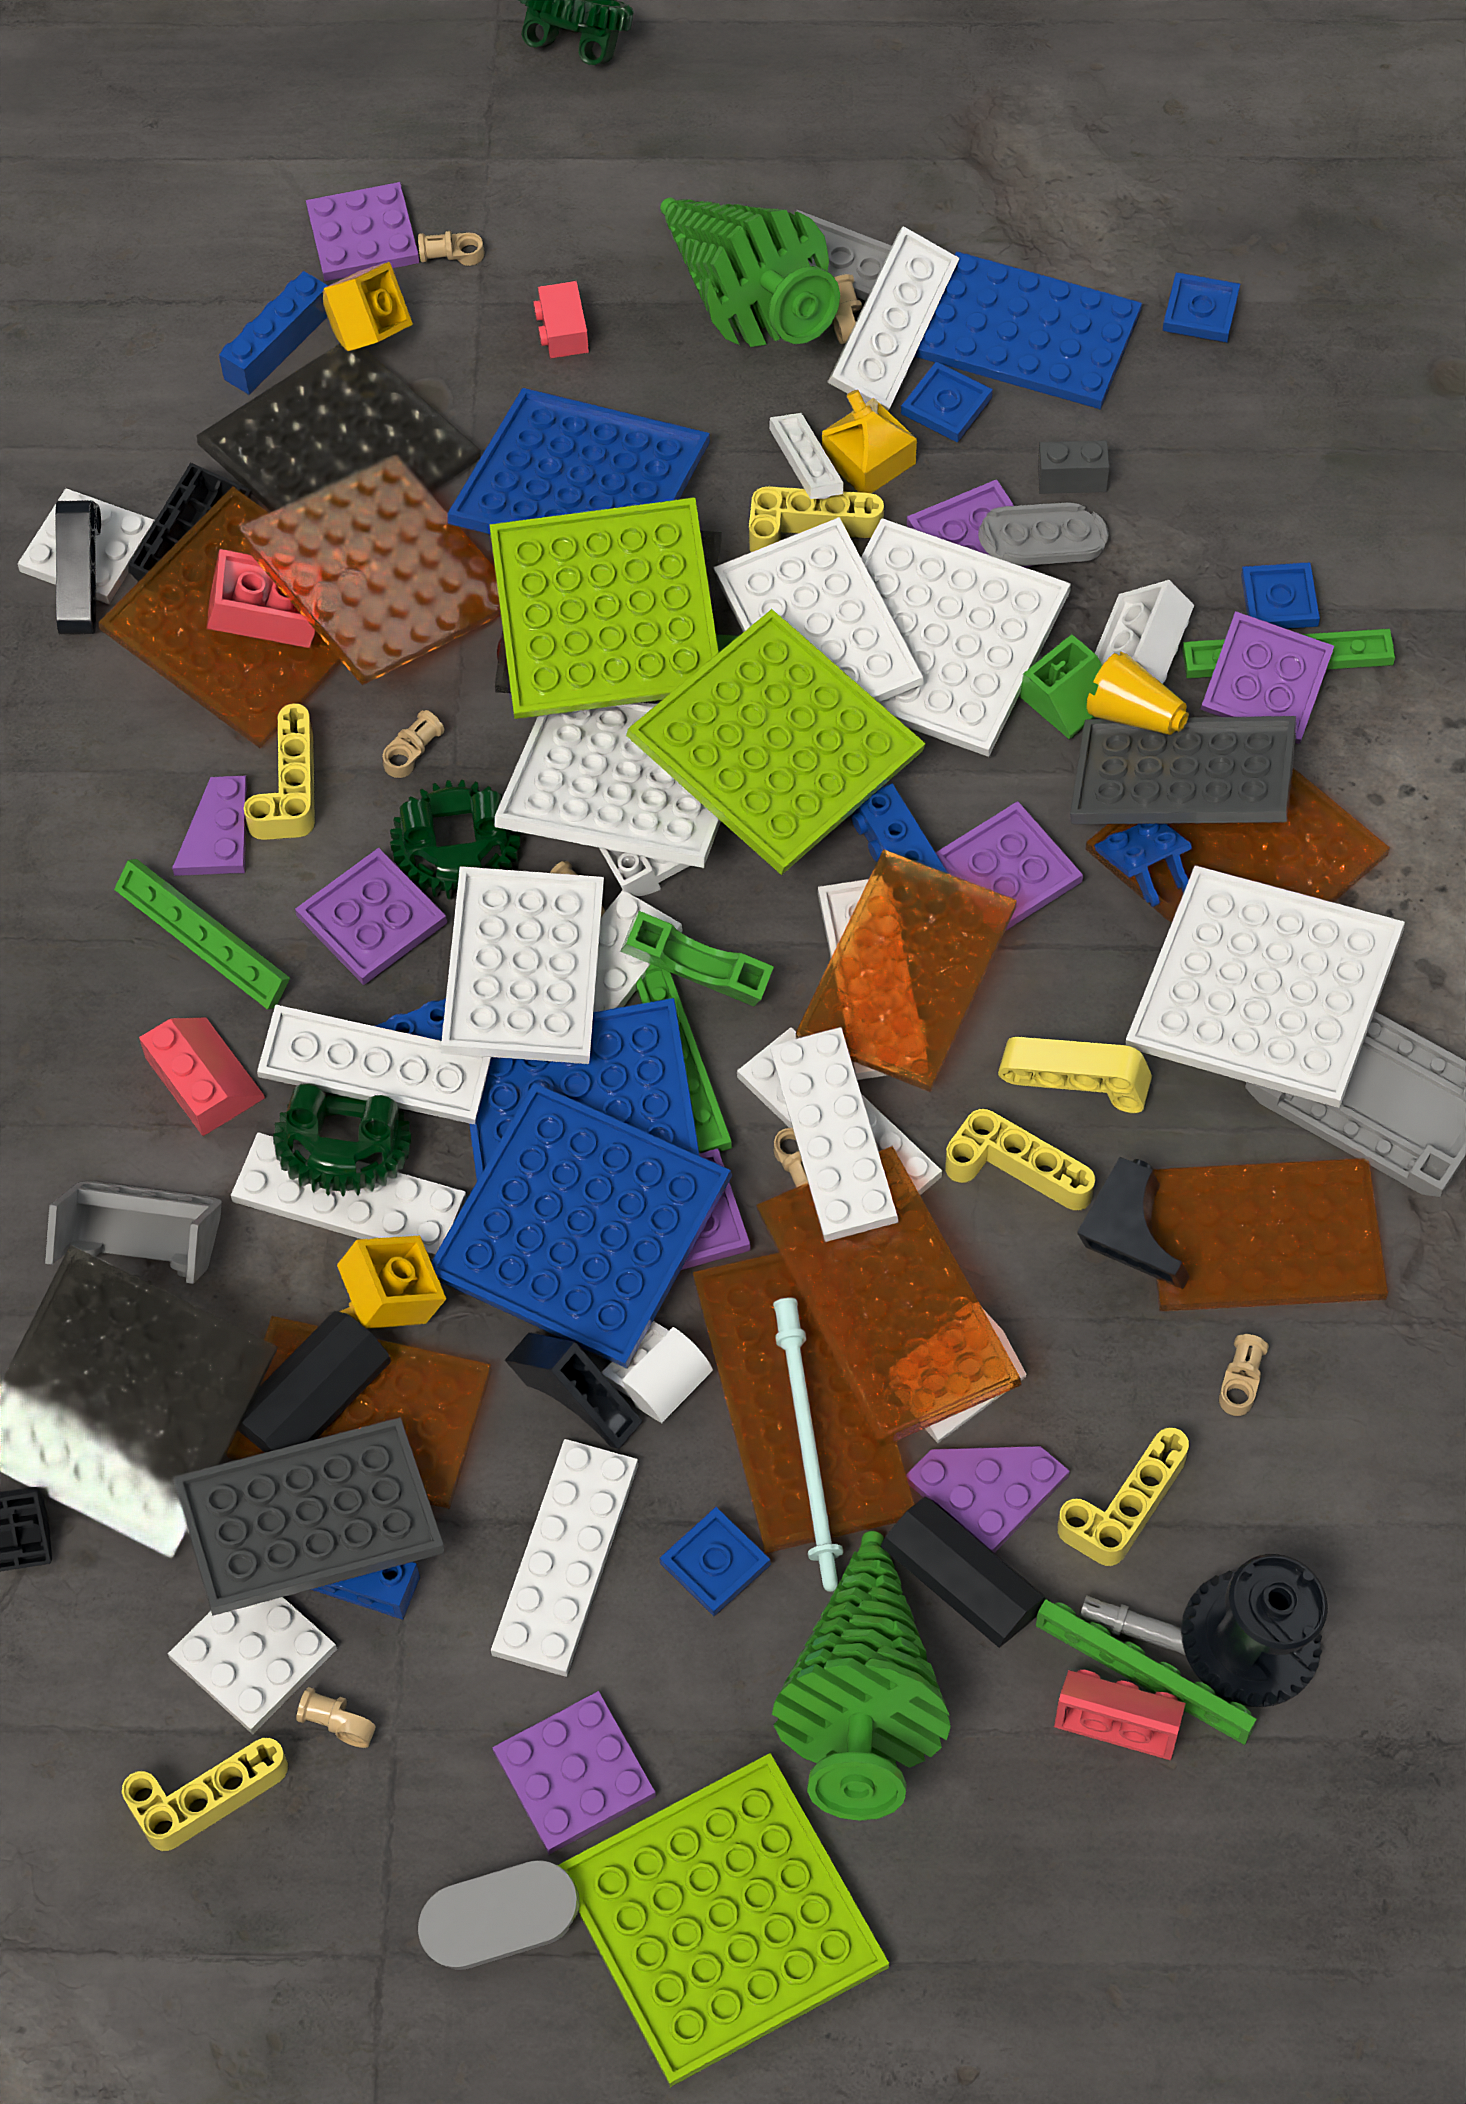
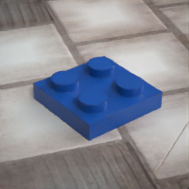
M1176 272L1162 331L1227 342L1240 284Z
M936 361L901 405V414L958 443L992 399L993 389Z
M1310 562L1242 567L1241 578L1248 616L1285 629L1318 627L1320 617Z
M717 1507L659 1558L660 1564L713 1616L718 1614L771 1565L770 1559Z

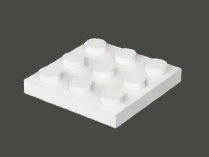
M66 488L58 501L92 500L100 507L101 533L100 535H95L96 600L110 604L129 573L130 561L155 520ZM55 504L18 562V567L22 573L56 585Z
M281 1597L212 1616L210 1611L168 1653V1656L249 1732L254 1734L337 1650V1647L286 1599Z

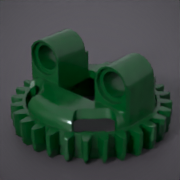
M518 0L520 3L528 6L521 33L522 39L530 47L551 45L558 36L560 28L582 32L578 53L581 60L588 65H599L609 62L614 55L619 30L628 31L631 30L634 13L632 7L617 0ZM538 24H540L544 30V37L542 40H539L536 36V27ZM595 42L599 43L602 49L599 58L595 57L592 51Z
M447 780L443 789H440L436 783H433V792L428 793L424 789H420L421 799L418 800L410 796L408 798L409 801L403 803L399 808L400 817H394L393 819L395 829L390 830L391 839L393 840L390 842L391 851H393L394 862L396 865H399V869L414 884L419 882V888L422 892L432 887L434 897L440 891H446V896L450 899L452 893L457 892L460 866L483 868L480 863L482 858L495 845L500 844L501 856L495 853L492 859L485 864V868L512 870L511 862L517 861L518 858L517 850L521 846V832L495 827V814L503 798L502 794L492 791L489 786L483 791H479V784L476 781L471 788L466 787L464 780L460 781L458 787H453L451 781ZM472 813L475 842L437 847L434 818ZM414 855L422 856L425 860L434 864L437 867V878L434 877V871L426 868L421 863L416 867Z
M301 1084L293 1089L290 1102L287 1104V1111L279 1114L280 1122H275L273 1144L276 1160L280 1161L281 1170L288 1171V1176L291 1180L298 1178L300 1187L311 1184L313 1193L323 1188L326 1189L327 1196L332 1191H340L344 1197L346 1191L354 1190L357 1196H359L360 1190L365 1187L370 1192H373L375 1183L386 1186L387 1177L396 1178L398 1170L404 1169L405 1160L409 1158L411 1143L409 1121H404V1112L399 1111L397 1103L387 1096L375 1095L365 1101L329 1092L323 1093L321 1089L314 1085ZM346 1115L362 1118L359 1125V1141L352 1142L320 1137L325 1117ZM295 1139L300 1141L304 1148L310 1152L311 1155L308 1160L300 1154L298 1149L293 1153V1142ZM373 1153H382L381 1164L378 1165V1162L375 1161L361 1168L359 1173H356L355 1164L357 1161Z

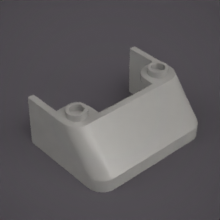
M85 1181L76 1183L49 1205L45 1264L53 1265L62 1256H68V1260L71 1262L86 1263L90 1261L91 1257L97 1256L101 1252L169 1261L170 1267L177 1270L179 1276L186 1277V1283L194 1284L208 1270L221 1218L222 1201L208 1196L103 1182Z

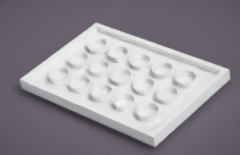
M840 517L714 567V574L743 632L773 609L876 701L881 702L923 685V676Z
M460 866L441 1041L442 1054L589 1064L604 877Z

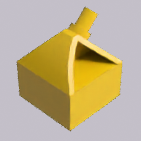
M390 262L358 271L325 287L323 290V305L331 328L340 344L347 351L378 343L413 325Z
M857 389L846 395L853 411L822 431V448L835 470L858 492L873 493L916 464L917 439L875 398L865 403Z
M420 1236L358 1239L337 1264L351 1299L349 1307L339 1312L349 1314L366 1329L426 1324L446 1300Z

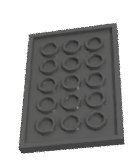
M1296 716L1188 718L1184 728L1180 732L1175 731L1172 735L1104 719H1085L1070 811L1071 824L1287 822L1297 730Z
M401 1417L173 1477L212 1616L444 1553V1545Z

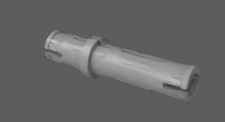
M1086 1595L1080 1619L1087 1622H1095L1111 1629L1114 1635L1120 1636V1633L1185 1655L1182 1645L1181 1628L1130 1611L1127 1605L1121 1604V1607Z

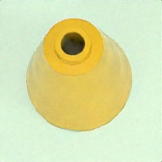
M1120 652V655L1114 653L1106 660L1093 681L1099 685L1096 694L1089 693L1086 709L1088 714L1096 718L1167 735H1172L1175 731L1180 732L1186 725L1189 713L1186 712V703L1124 652Z

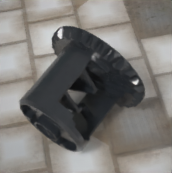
M1280 1554L1259 1555L1246 1561L1236 1572L1229 1570L1222 1575H1215L1209 1581L1203 1583L1193 1594L1182 1617V1645L1191 1668L1204 1684L1211 1687L1217 1695L1244 1706L1268 1707L1292 1699L1309 1684L1319 1666L1318 1663L1322 1653L1320 1643L1322 1635L1319 1633L1325 1624L1328 1613L1326 1593L1317 1576L1306 1565L1294 1558Z

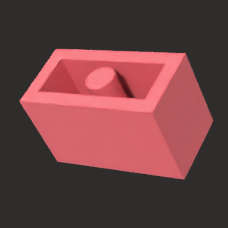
M577 281L538 287L539 300L533 301L536 321H543V326H538L541 346H548L550 359L589 353L587 329Z

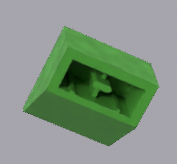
M1071 634L1023 673L1019 697L1065 737L1071 739L1084 728L1085 719L1096 718L1088 714L1086 707L1089 693L1095 695L1099 686L1093 681L1102 664L1094 652Z

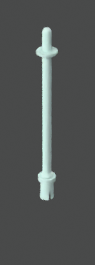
M783 1298L773 1303L778 1326V1333L775 1335L776 1344L786 1352L815 1533L816 1547L808 1551V1558L813 1561H819L823 1587L826 1591L833 1592L838 1585L835 1558L843 1554V1548L841 1545L832 1544L800 1350V1347L806 1341V1333L800 1326L797 1300L794 1298Z

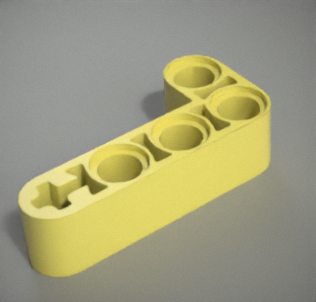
M769 486L759 488L754 492L751 502L749 520L750 551L754 552L781 540V532L799 534L839 517L850 537L871 538L881 518L884 519V503L879 496L871 493L843 491V494L830 496L827 499H810L805 489Z
M300 704L286 705L278 714L279 793L253 795L244 804L243 809L249 833L257 839L303 837L314 828L313 731L308 710ZM297 727L298 733H293L294 728ZM297 813H302V814H300V815H298V816H292V815L297 814Z
M1012 1037L1008 1039L998 1071L1001 1079L1014 1085L1107 1093L1114 1107L1128 1113L1142 1112L1152 1080V1074L1143 1054L1133 1047L1028 1037Z
M988 1109L973 1111L946 1148L945 1171L953 1181L959 1183L971 1181L976 1177L986 1161L1068 1209H1085L1091 1204L1093 1199L1095 1175L1089 1167ZM979 1129H985L990 1133L987 1135L977 1134L975 1131ZM1015 1147L1020 1149L1021 1152L1010 1153L1006 1149ZM966 1157L970 1161L961 1163L956 1161L955 1158ZM1049 1166L1053 1170L1050 1172H1043L1039 1170L1038 1167Z
M1176 1428L1161 1430L1155 1436L1105 1512L1082 1499L1066 1501L1059 1513L1057 1527L1060 1538L1066 1544L1099 1564L1113 1566L1123 1560L1183 1469L1189 1449L1187 1436ZM1170 1448L1174 1449L1170 1452L1164 1464L1162 1462L1163 1452H1168ZM1144 1477H1153L1159 1482V1484L1156 1486H1148L1145 1485L1141 1481V1479ZM1132 1507L1139 1512V1515L1129 1517L1124 1515L1121 1509ZM1078 1517L1085 1522V1525L1073 1527L1066 1520ZM1105 1537H1111L1119 1545L1109 1548L1104 1546L1100 1540Z
M261 1738L169 1796L165 1795L154 1776L145 1771H137L130 1774L122 1785V1794L150 1844L160 1851H169L279 1783L287 1774L288 1763L281 1745L276 1740ZM269 1757L274 1763L267 1766L262 1760ZM248 1767H251L253 1774L255 1773L253 1778L249 1776ZM240 1777L243 1779L241 1785L236 1789L227 1790L223 1788L229 1778ZM144 1788L152 1789V1794L147 1800L140 1802L134 1800V1796L139 1790ZM194 1800H208L203 1810L199 1812L189 1811V1806ZM159 1822H172L171 1829L167 1833H154V1828Z

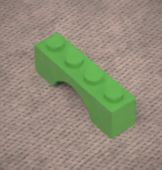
M641 911L633 918L620 950L622 953L753 1007L762 999L774 968L772 965L743 953L722 951L699 943L679 932L673 924Z

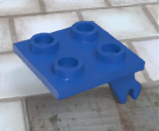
M1137 824L1123 832L1113 833L1105 840L1094 845L1095 850L1126 876L1130 878L1135 875L1147 903L1150 902L1152 907L1159 905L1160 901L1154 889L1148 866L1165 858L1177 888H1182L1184 893L1189 879L1185 874L1180 854L1192 849L1189 841L1167 824Z

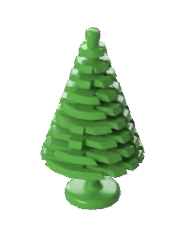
M672 197L662 201L660 209L661 213L665 216L666 224L671 231L684 263L687 265V269L692 276V280L712 323L725 339L739 345L733 331L734 329L737 333L741 332L743 339L750 347L767 345L758 326L759 324L762 328L766 327L768 334L775 341L783 339L792 344H801L819 337L831 325L839 307V285L832 274L828 272L829 256L825 236L811 218L798 211L794 212L795 215L791 212L788 213L785 209L748 207L738 204H723L720 206L719 203L712 204L709 201L676 200ZM812 258L814 259L816 266H810L809 261L812 263Z
M868 1531L862 1536L861 1547L858 1552L854 1551L841 1581L813 1628L814 1632L807 1639L804 1645L806 1647L799 1654L794 1667L779 1692L772 1711V1715L779 1718L773 1726L781 1741L802 1758L817 1763L810 1771L807 1784V1792L812 1802L826 1813L843 1819L859 1821L879 1819L894 1813L904 1803L907 1784L901 1770L897 1767L896 1760L909 1768L924 1762V1754L932 1757L942 1748L940 1737L947 1740L951 1728L948 1715L950 1716L941 1695L932 1665L927 1661L926 1650L914 1623L912 1611L906 1602L905 1596L902 1595L900 1579L894 1569L890 1554L881 1547L884 1537L877 1531Z

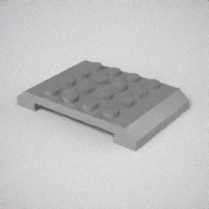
M1374 1011L1340 1108L1246 1082L1245 1088L1261 1105L1422 1195L1441 1197L1466 1158V1061Z

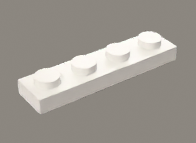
M802 413L771 417L769 429L809 498L827 499L830 496L843 494V481Z

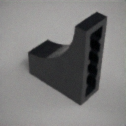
M1119 1157L1077 1234L1086 1248L1180 1289H1184L1190 1278L1185 1266L1181 1261L1166 1253L1154 1239L1151 1222L1152 1208L1160 1187L1153 1172L1154 1169L1140 1159H1134L1132 1162Z
M528 1333L505 1359L506 1363L526 1386L537 1389L566 1406L593 1428L612 1448L619 1449L642 1422V1419L576 1342Z

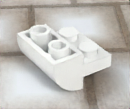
M599 848L623 891L633 896H644L660 890L659 882L689 867V865Z
M653 1321L628 1368L611 1362L601 1373L614 1388L630 1397L636 1408L662 1423L713 1369L704 1354L683 1333L674 1327L667 1330Z

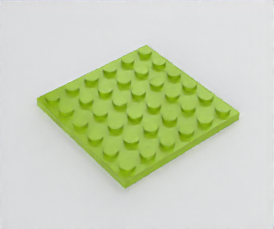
M695 498L489 524L515 719L663 700L718 654Z
M773 609L768 611L630 726L626 734L634 744L781 875L916 758L925 747V743Z
M771 1753L557 1865L574 1881L579 1894L578 1914L670 2087L889 1968L887 1958Z

